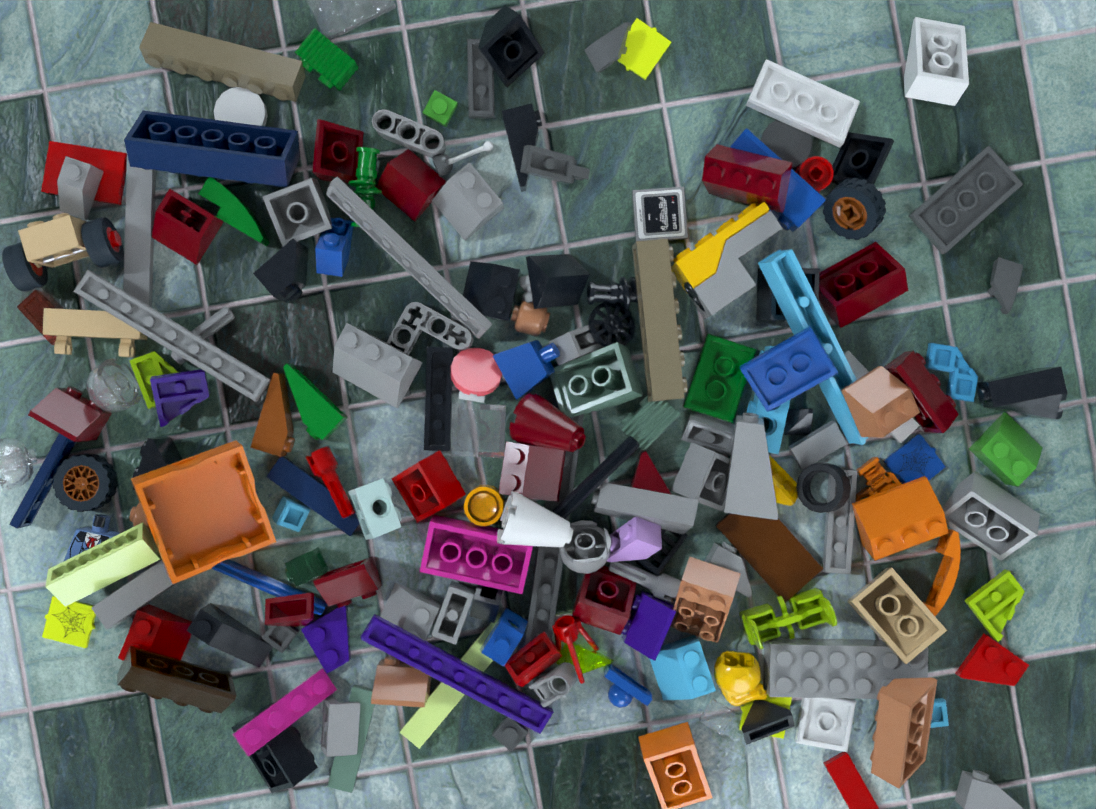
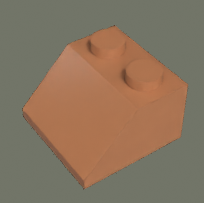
M882 366L876 367L841 390L861 437L883 438L920 413L911 389Z
M387 656L385 660L381 659L377 665L371 704L425 707L430 695L431 676L393 656Z

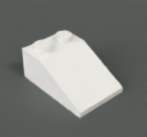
M915 17L904 74L905 97L955 106L969 85L965 26Z

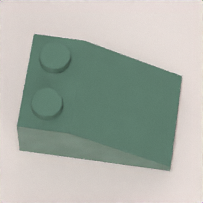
M619 342L554 368L555 372L550 375L559 409L569 418L620 405L643 396L629 348Z

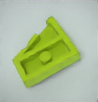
M154 351L129 360L148 409L156 407L150 382L151 376L179 373Z
M1004 569L964 601L992 638L999 642L1003 638L1001 632L1007 620L1011 621L1015 613V606L1020 603L1025 591L1011 572Z

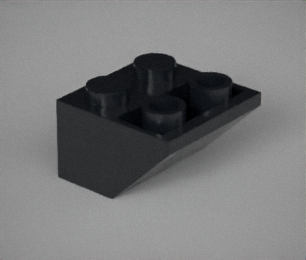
M167 436L148 438L141 447L140 456H142L140 465L135 469L132 478L183 460L172 438Z

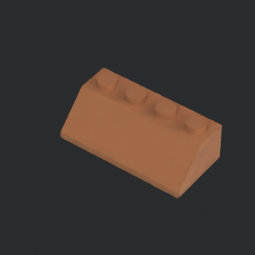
M934 678L893 679L887 686H883L877 695L879 708L875 715L877 725L872 737L874 749L870 756L872 761L871 773L899 789L926 761L937 680Z

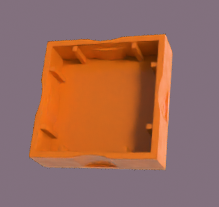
M236 440L131 478L172 584L207 571L222 561L241 557L276 542L265 508L257 496L255 480L244 448Z

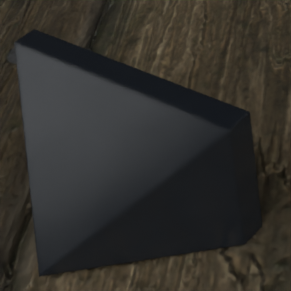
M754 700L741 728L745 743L748 745L794 727V721L789 709L764 700Z

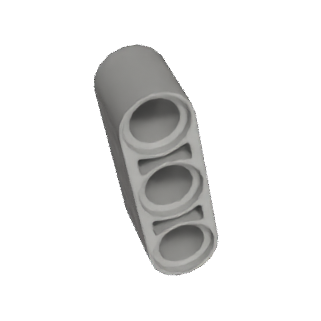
M385 109L378 110L373 115L372 125L383 139L429 158L445 153L446 144L444 138L437 130ZM388 119L392 121L388 129L379 128L383 120ZM413 129L416 131L412 139L403 138L406 130ZM431 139L440 141L436 149L427 148V143Z

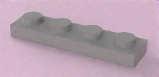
M842 469L850 481L851 490L849 498L845 505L838 510L826 512L822 571L825 573L851 574L855 516L852 503L856 501L857 470ZM830 474L828 475L827 503L835 498L837 492L836 481Z

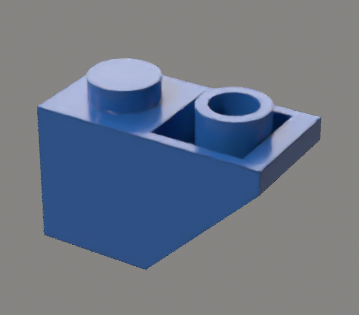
M330 218L332 229L321 233L315 248L316 270L319 274L343 277L349 261L353 234L351 222L354 221Z

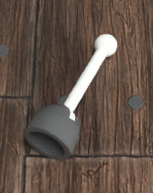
M487 141L483 146L454 158L446 154L432 157L439 177L450 173L455 162L483 151H492L493 144Z

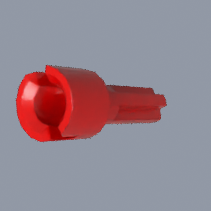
M330 447L320 448L312 452L311 456H306L314 476L321 477L327 486L341 517L347 518L353 515L355 511L335 471L338 463Z

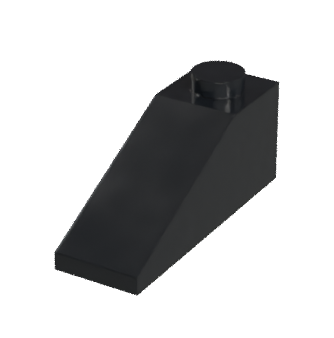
M532 103L502 111L521 192L526 191L529 174L520 172L524 146H536L539 135L538 127L542 126L539 110L534 111Z
M211 603L200 609L186 630L207 645L258 668L261 667L273 648L260 635Z

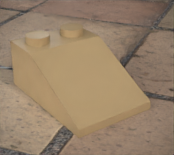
M892 567L884 569L847 600L866 624L904 664L909 663L947 631Z

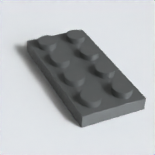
M987 146L908 217L941 254H945L1019 189L1023 183L993 149Z

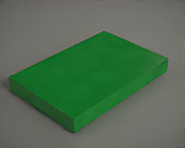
M706 334L683 407L733 423L747 381L740 370V366L753 359L757 349Z

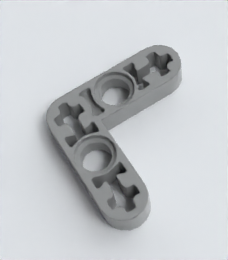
M412 302L404 309L386 343L391 346L394 343L396 346L404 348V353L409 355L422 331L460 351L470 348L474 339L472 333L462 325L422 303ZM420 307V313L423 314L422 318H416L412 324L417 326L416 330L404 325L405 321L412 322L414 316L411 314V311L413 309L418 310ZM442 319L446 327L442 333L437 334L433 331L432 325L435 320ZM451 325L455 326L452 329L455 333L461 335L465 332L466 343L461 342L458 346V340L450 335L448 340L445 339L450 332ZM402 330H408L411 334V339L406 344H401L398 340V334Z

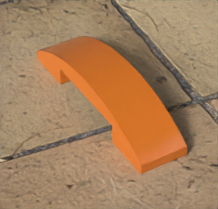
M948 529V534L940 536L935 551L944 556L927 600L923 602L934 616L940 612L949 598L959 571L960 538L959 533Z

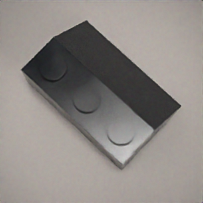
M274 703L266 705L231 727L232 730L236 732ZM292 725L249 756L271 793L296 786L318 768L314 762V755L309 749H306L301 741L299 731Z

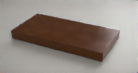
M728 513L715 525L778 596H782L785 603L823 570L820 564L779 518L774 520Z

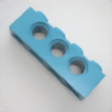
M774 346L765 347L764 351H760V354L773 348ZM755 394L753 401H750L748 404L747 413L757 414L759 418H766L769 421V428L765 431L768 452L779 455L790 400L767 412Z

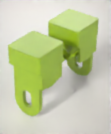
M818 588L797 593L788 601L792 613L789 614L782 596H778L777 600L783 616L776 617L773 607L769 603L739 612L747 641L751 645H756L759 649H764L762 642L781 636L779 627L786 626L789 632V639L795 638L792 623H796V626L801 630L825 622L832 627L837 626L833 607Z

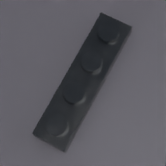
M427 347L424 450H451L453 389L451 365L454 358L453 347Z

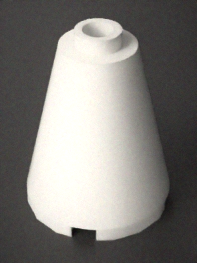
M514 491L511 492L512 495H509L500 521H502L503 530L498 529L497 543L543 547H563L565 543H570L573 528H570L569 521Z

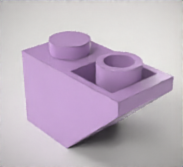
M635 516L610 534L611 550L607 562L647 559L662 549L661 526Z

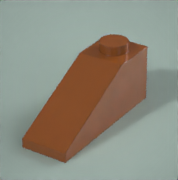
M273 373L250 448L282 457L286 456L287 452L290 453L295 443V438L292 437L294 428L285 375Z

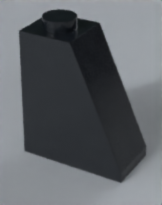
M1061 366L1036 368L978 382L979 389L977 390L978 399L984 408L1041 419H1060L1063 410L1059 408L1060 401L1066 400L1068 393Z

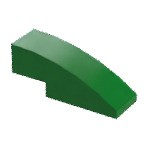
M208 177L199 195L221 207L216 217L261 244L268 246L270 242L264 229L244 202L219 182Z

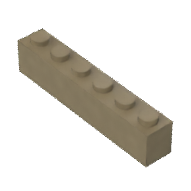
M153 22L149 23L139 46L145 62L152 67H163L174 70L179 74L194 75L205 81L213 80L233 88H245L255 94L263 93L283 101H297L306 77L304 67L302 66L303 62L300 60Z
M668 239L636 241L632 245L648 402L685 398L684 393H687L688 387L686 377H682L681 368L685 365L683 351L679 349L682 330L680 324L677 325L676 314H679V302L677 298H674L673 288H676L675 272H671L670 263L674 259L673 247L669 246Z

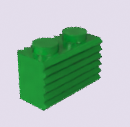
M315 28L295 51L300 61L303 62L302 66L309 73L314 70L319 74L318 80L328 89L335 87L338 91L342 90V87L358 70V65L353 58Z

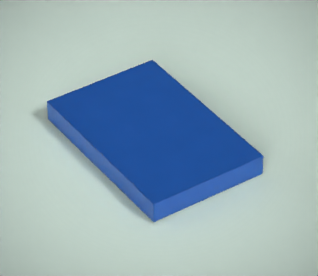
M811 326L740 366L741 372L767 412L838 373L837 368Z

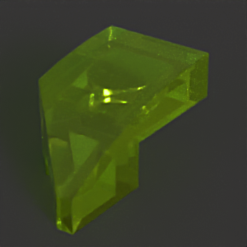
M573 642L582 674L610 665L614 661L597 651H591ZM565 643L561 651L563 656L556 664L560 665L566 662L574 665L568 646Z

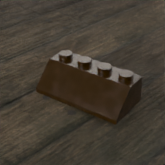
M134 646L129 647L117 674V685L125 691L136 692L137 690L147 693L148 696L154 699L166 698L173 700L175 704L180 706L192 705L205 713H213V711L222 713L235 701L237 696L231 674Z

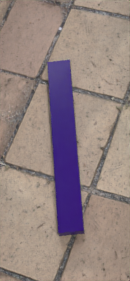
M376 614L373 615L361 635V640L539 734H541L554 713L552 708L548 706L542 707L541 702Z

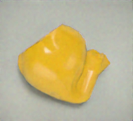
M725 651L718 656L714 665L715 681L731 705L741 706L753 700L766 699L767 691L759 683L761 681L760 666L752 654Z

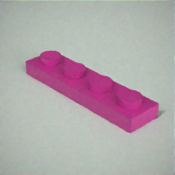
M322 668L234 732L233 736L245 754L250 756L337 689Z

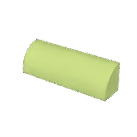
M142 522L48 569L45 587L66 607L160 560V553L153 535Z

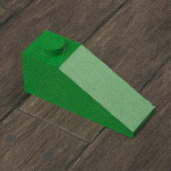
M286 363L283 368L302 421L308 427L306 431L316 440L319 438L327 440L348 416L293 364Z

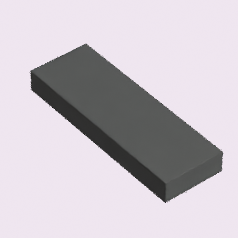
M467 39L469 119L495 118L494 70L478 49L481 39Z

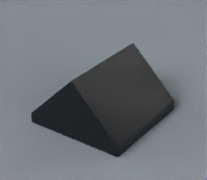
M848 132L832 165L834 173L831 182L838 185L846 179L858 178L859 180H867L870 184H875L894 140Z
M570 254L526 257L534 309L578 305L590 274Z

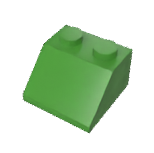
M1003 412L969 448L1004 484L1017 487L1037 468L1043 449L1006 412Z

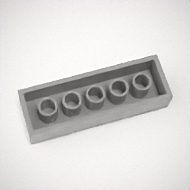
M774 638L764 642L763 689L767 691L769 697L877 699L879 690L883 686H887L893 679L928 678V647L909 663L904 664L883 640Z

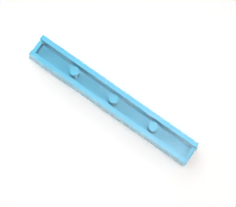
M777 250L759 261L758 265L793 334L795 335L811 326L837 368L838 373L819 383V386L848 443L863 445L869 437L860 436L841 391L857 379L793 250Z

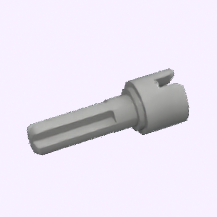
M223 307L191 332L207 340L235 318L234 314L228 307ZM173 351L171 352L172 358L178 364L182 365L187 361Z
M624 561L611 562L608 569L615 574L650 589L653 597L671 605L673 604V598L678 594L681 580L663 572L656 576Z

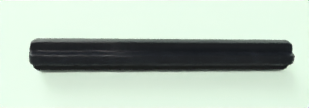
M629 436L552 512L566 519L639 448V442L634 437Z

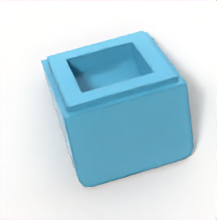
M283 496L272 519L277 525L300 532L311 509Z

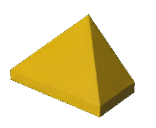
M769 455L776 503L791 506L798 499L797 483Z

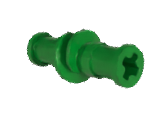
M356 147V152H359L358 168L356 169L357 180L349 181V185L356 188L353 192L373 210L375 208L374 195L382 193V190L375 187L377 154H380V150ZM351 222L352 227H360L357 223Z

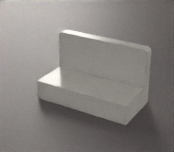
M335 697L324 699L321 750L326 757L357 754L360 719L359 702L339 703Z

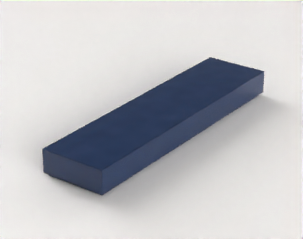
M60 433L58 434L9 525L17 529L31 526L54 484L53 476L57 472V467L68 458L76 442Z
M285 456L278 459L266 476L347 535L352 536L360 525L356 513L347 518H342L327 486Z

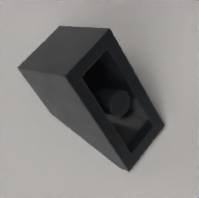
M477 585L470 617L495 623L503 590Z

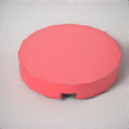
M468 348L458 353L451 365V380L455 387L467 395L471 393L477 394V396H485L492 393L499 386L502 378V372L493 358L494 354L482 348Z

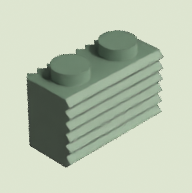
M648 395L639 402L642 407L635 414L631 411L621 421L624 426L620 429L628 437H634L639 442V448L642 451H645L680 415L667 400L648 402Z

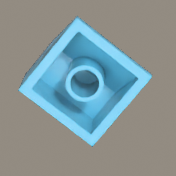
M695 635L662 645L656 661L650 659L663 701L694 699L716 691L700 641Z

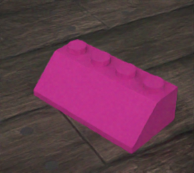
M433 515L429 523L420 572L523 594L533 546L497 543L499 528L478 526L467 521Z

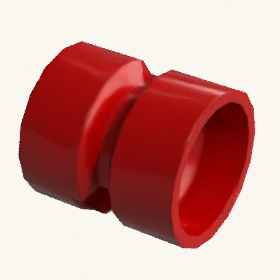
M819 156L808 158L795 170L818 193L831 183L834 173L830 162Z

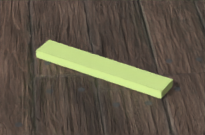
M500 612L496 615L495 623L490 622L460 660L483 672L487 669L493 660L482 654L480 648L502 615ZM440 682L429 695L425 707H419L400 730V733L420 749L465 694Z

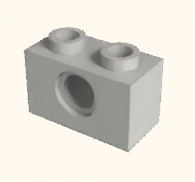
M454 581L451 582L431 636L456 645L476 592L475 589Z

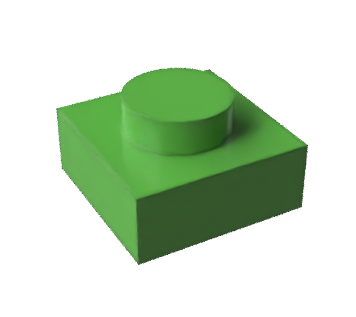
M434 90L422 113L429 119L447 127L458 103Z

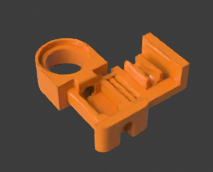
M872 457L857 469V474L859 476L863 475L867 480L865 484L870 487H865L858 492L855 502L863 497H870L902 485L893 473L885 471L878 462V457Z

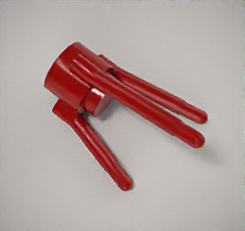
M569 615L562 616L552 626L555 634V645L562 653L561 641L567 644L579 682L583 684L585 681L573 642L578 639L580 632L594 651H598L599 648L583 628L579 618L574 619V617Z

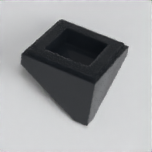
M788 409L784 435L810 434L813 409Z

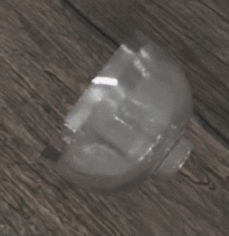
M114 358L106 359L98 364L89 373L86 382L90 400L96 406L108 412L124 411L137 404L141 399V395L138 397L137 390L140 387L134 372L126 364L120 366L114 363L117 361Z
M10 437L0 439V477L3 476L0 478V484L4 491H9L28 482L34 473L33 464L38 463L33 448L28 449L24 442Z

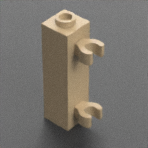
M44 308L43 335L56 336L55 354L72 355L71 337L120 339L119 356L135 357V340H147L148 337L106 311Z

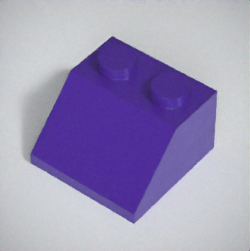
M642 590L640 596L635 595L631 606V610H633L632 615L621 634H623L622 638L625 644L656 661L676 610L671 604L652 596L653 594Z

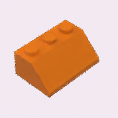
M926 476L852 503L861 543L875 561L948 534L944 511Z

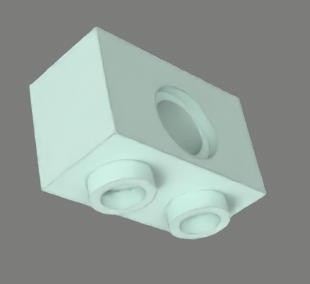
M383 478L348 491L366 540L374 539L402 527L400 524L401 514L398 508L394 507L391 500V488L388 483H385ZM374 502H378L381 506L379 515L373 512L372 506Z

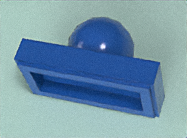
M611 663L606 665L603 673L605 678L614 683L608 691L609 701L614 706L619 708L626 707L632 702L633 697L646 706L650 704L653 698L649 689Z

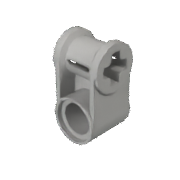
M565 662L535 677L528 684V687L533 689L541 699L542 707H546L568 694L578 680L574 665Z

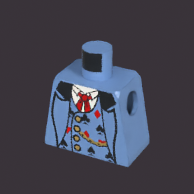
M95 514L92 527L78 528L74 533L64 561L120 534L119 532L108 530L111 517Z

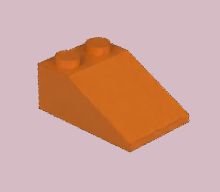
M688 722L638 737L643 759L662 809H678L713 798Z

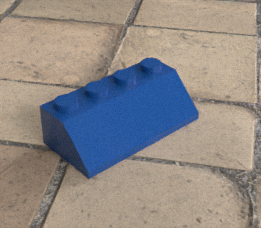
M747 128L730 146L731 148L780 159ZM791 169L784 212L769 211L778 218L777 221L783 229L787 231L790 229L793 232L826 199Z

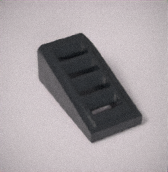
M661 529V539L671 546L670 550L662 545V549L659 551L665 555L663 559L656 553L650 556L658 563L656 567L646 559L635 560V562L647 572L659 576L688 535L686 533L683 535L669 531L678 538L674 542L664 534L666 530Z

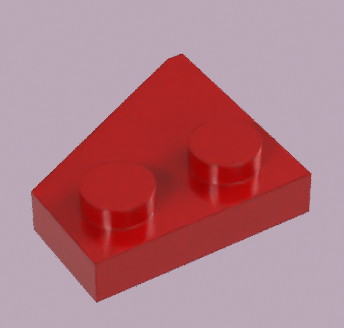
M983 633L955 674L963 679L1015 686L1029 667V664Z

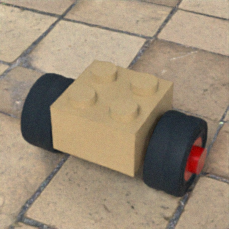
M68 213L57 214L52 217L53 220L35 221L27 224L28 228L18 230L21 242L7 246L2 252L3 265L10 281L18 290L23 292L43 287L47 284L48 273L46 267H57L89 256L94 264L100 268L108 267L124 260L121 237L108 218L101 217L86 222Z

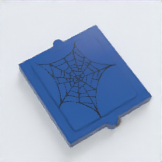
M920 433L883 460L901 484L923 476L930 480L946 467L936 455L935 448L930 447Z

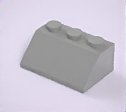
M346 323L334 346L332 372L392 406L399 408L422 362L362 329Z
M976 471L958 484L942 508L948 526L1000 561L1038 535L1040 514Z

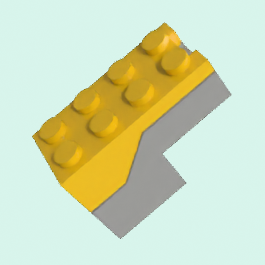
M765 202L759 206L755 203L751 204L737 216V221L734 218L729 219L716 230L717 234L715 236L710 232L694 245L696 249L691 251L688 247L673 259L674 264L671 267V271L675 272L677 280L704 319L710 317L756 286L739 258L782 229Z

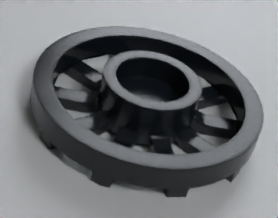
M608 302L599 304L592 310L588 320L592 337L603 347L614 344L610 343L613 336L616 337L617 342L627 345L633 339L636 328L631 316L632 313L625 310V307L619 302L616 304ZM605 307L607 316L599 309ZM610 307L615 308L614 314L611 313ZM619 311L623 314L620 318L618 317ZM596 313L600 317H602L603 320H594ZM626 318L628 323H622V320ZM594 324L600 325L601 330L597 332ZM622 328H629V334ZM604 333L607 336L606 341L600 337L601 334ZM619 333L627 338L624 342H622Z

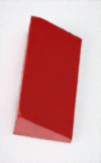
M544 631L512 655L505 664V667L514 682L523 687L558 661L563 655Z

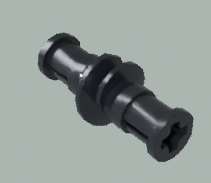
M622 276L620 277L619 284H594L593 281H588V304L593 305L594 302H608L611 304L623 302L625 310H629L631 302L638 303L635 277H630L627 282V279ZM595 292H607V294H595Z

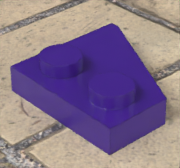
M202 369L151 376L150 378L160 427L166 426L169 421L180 414H184L193 405L202 402L210 396L206 371Z
M347 605L340 608L337 607L301 629L326 674L351 659L348 639L350 636L347 623Z

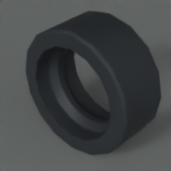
M817 463L808 466L801 472L797 480L796 489L798 498L805 507L814 512L824 513L836 511L844 506L849 498L851 486L848 476L840 467L830 463ZM817 473H829L836 481V496L828 503L816 501L811 494V480Z

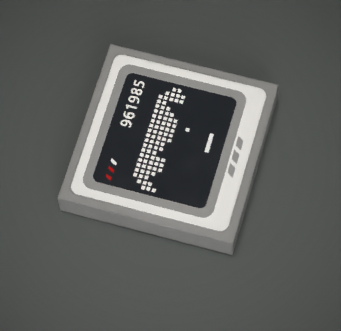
M684 187L632 191L635 241L668 239V241L688 238Z

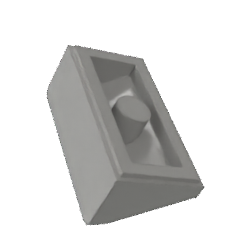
M691 411L681 440L689 443L692 442L709 450L730 456L735 425L696 411Z

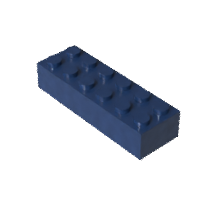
M145 110L141 112L124 139L130 167L190 174L198 177H213L222 180L243 181L251 184H266L275 187H288L300 159L299 135L296 130Z

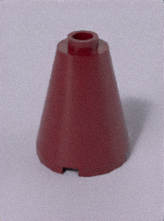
M529 393L515 407L513 414L517 415L515 423L510 422L509 426L510 436L514 441L574 452L584 445L586 435L584 434L583 427L541 395Z

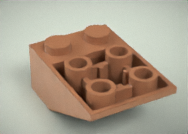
M689 556L674 605L676 613L670 627L680 632L701 637L703 640L718 643L741 573Z

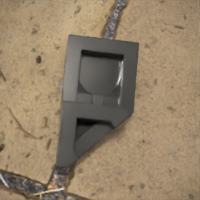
M625 22L584 49L596 72H602L620 59L621 54H626L627 47L625 45L628 31H631L630 22Z
M998 257L993 262L990 280L992 287L987 292L990 296L996 297L1002 306L1001 312L1007 315L1011 311L1017 294L1023 265Z

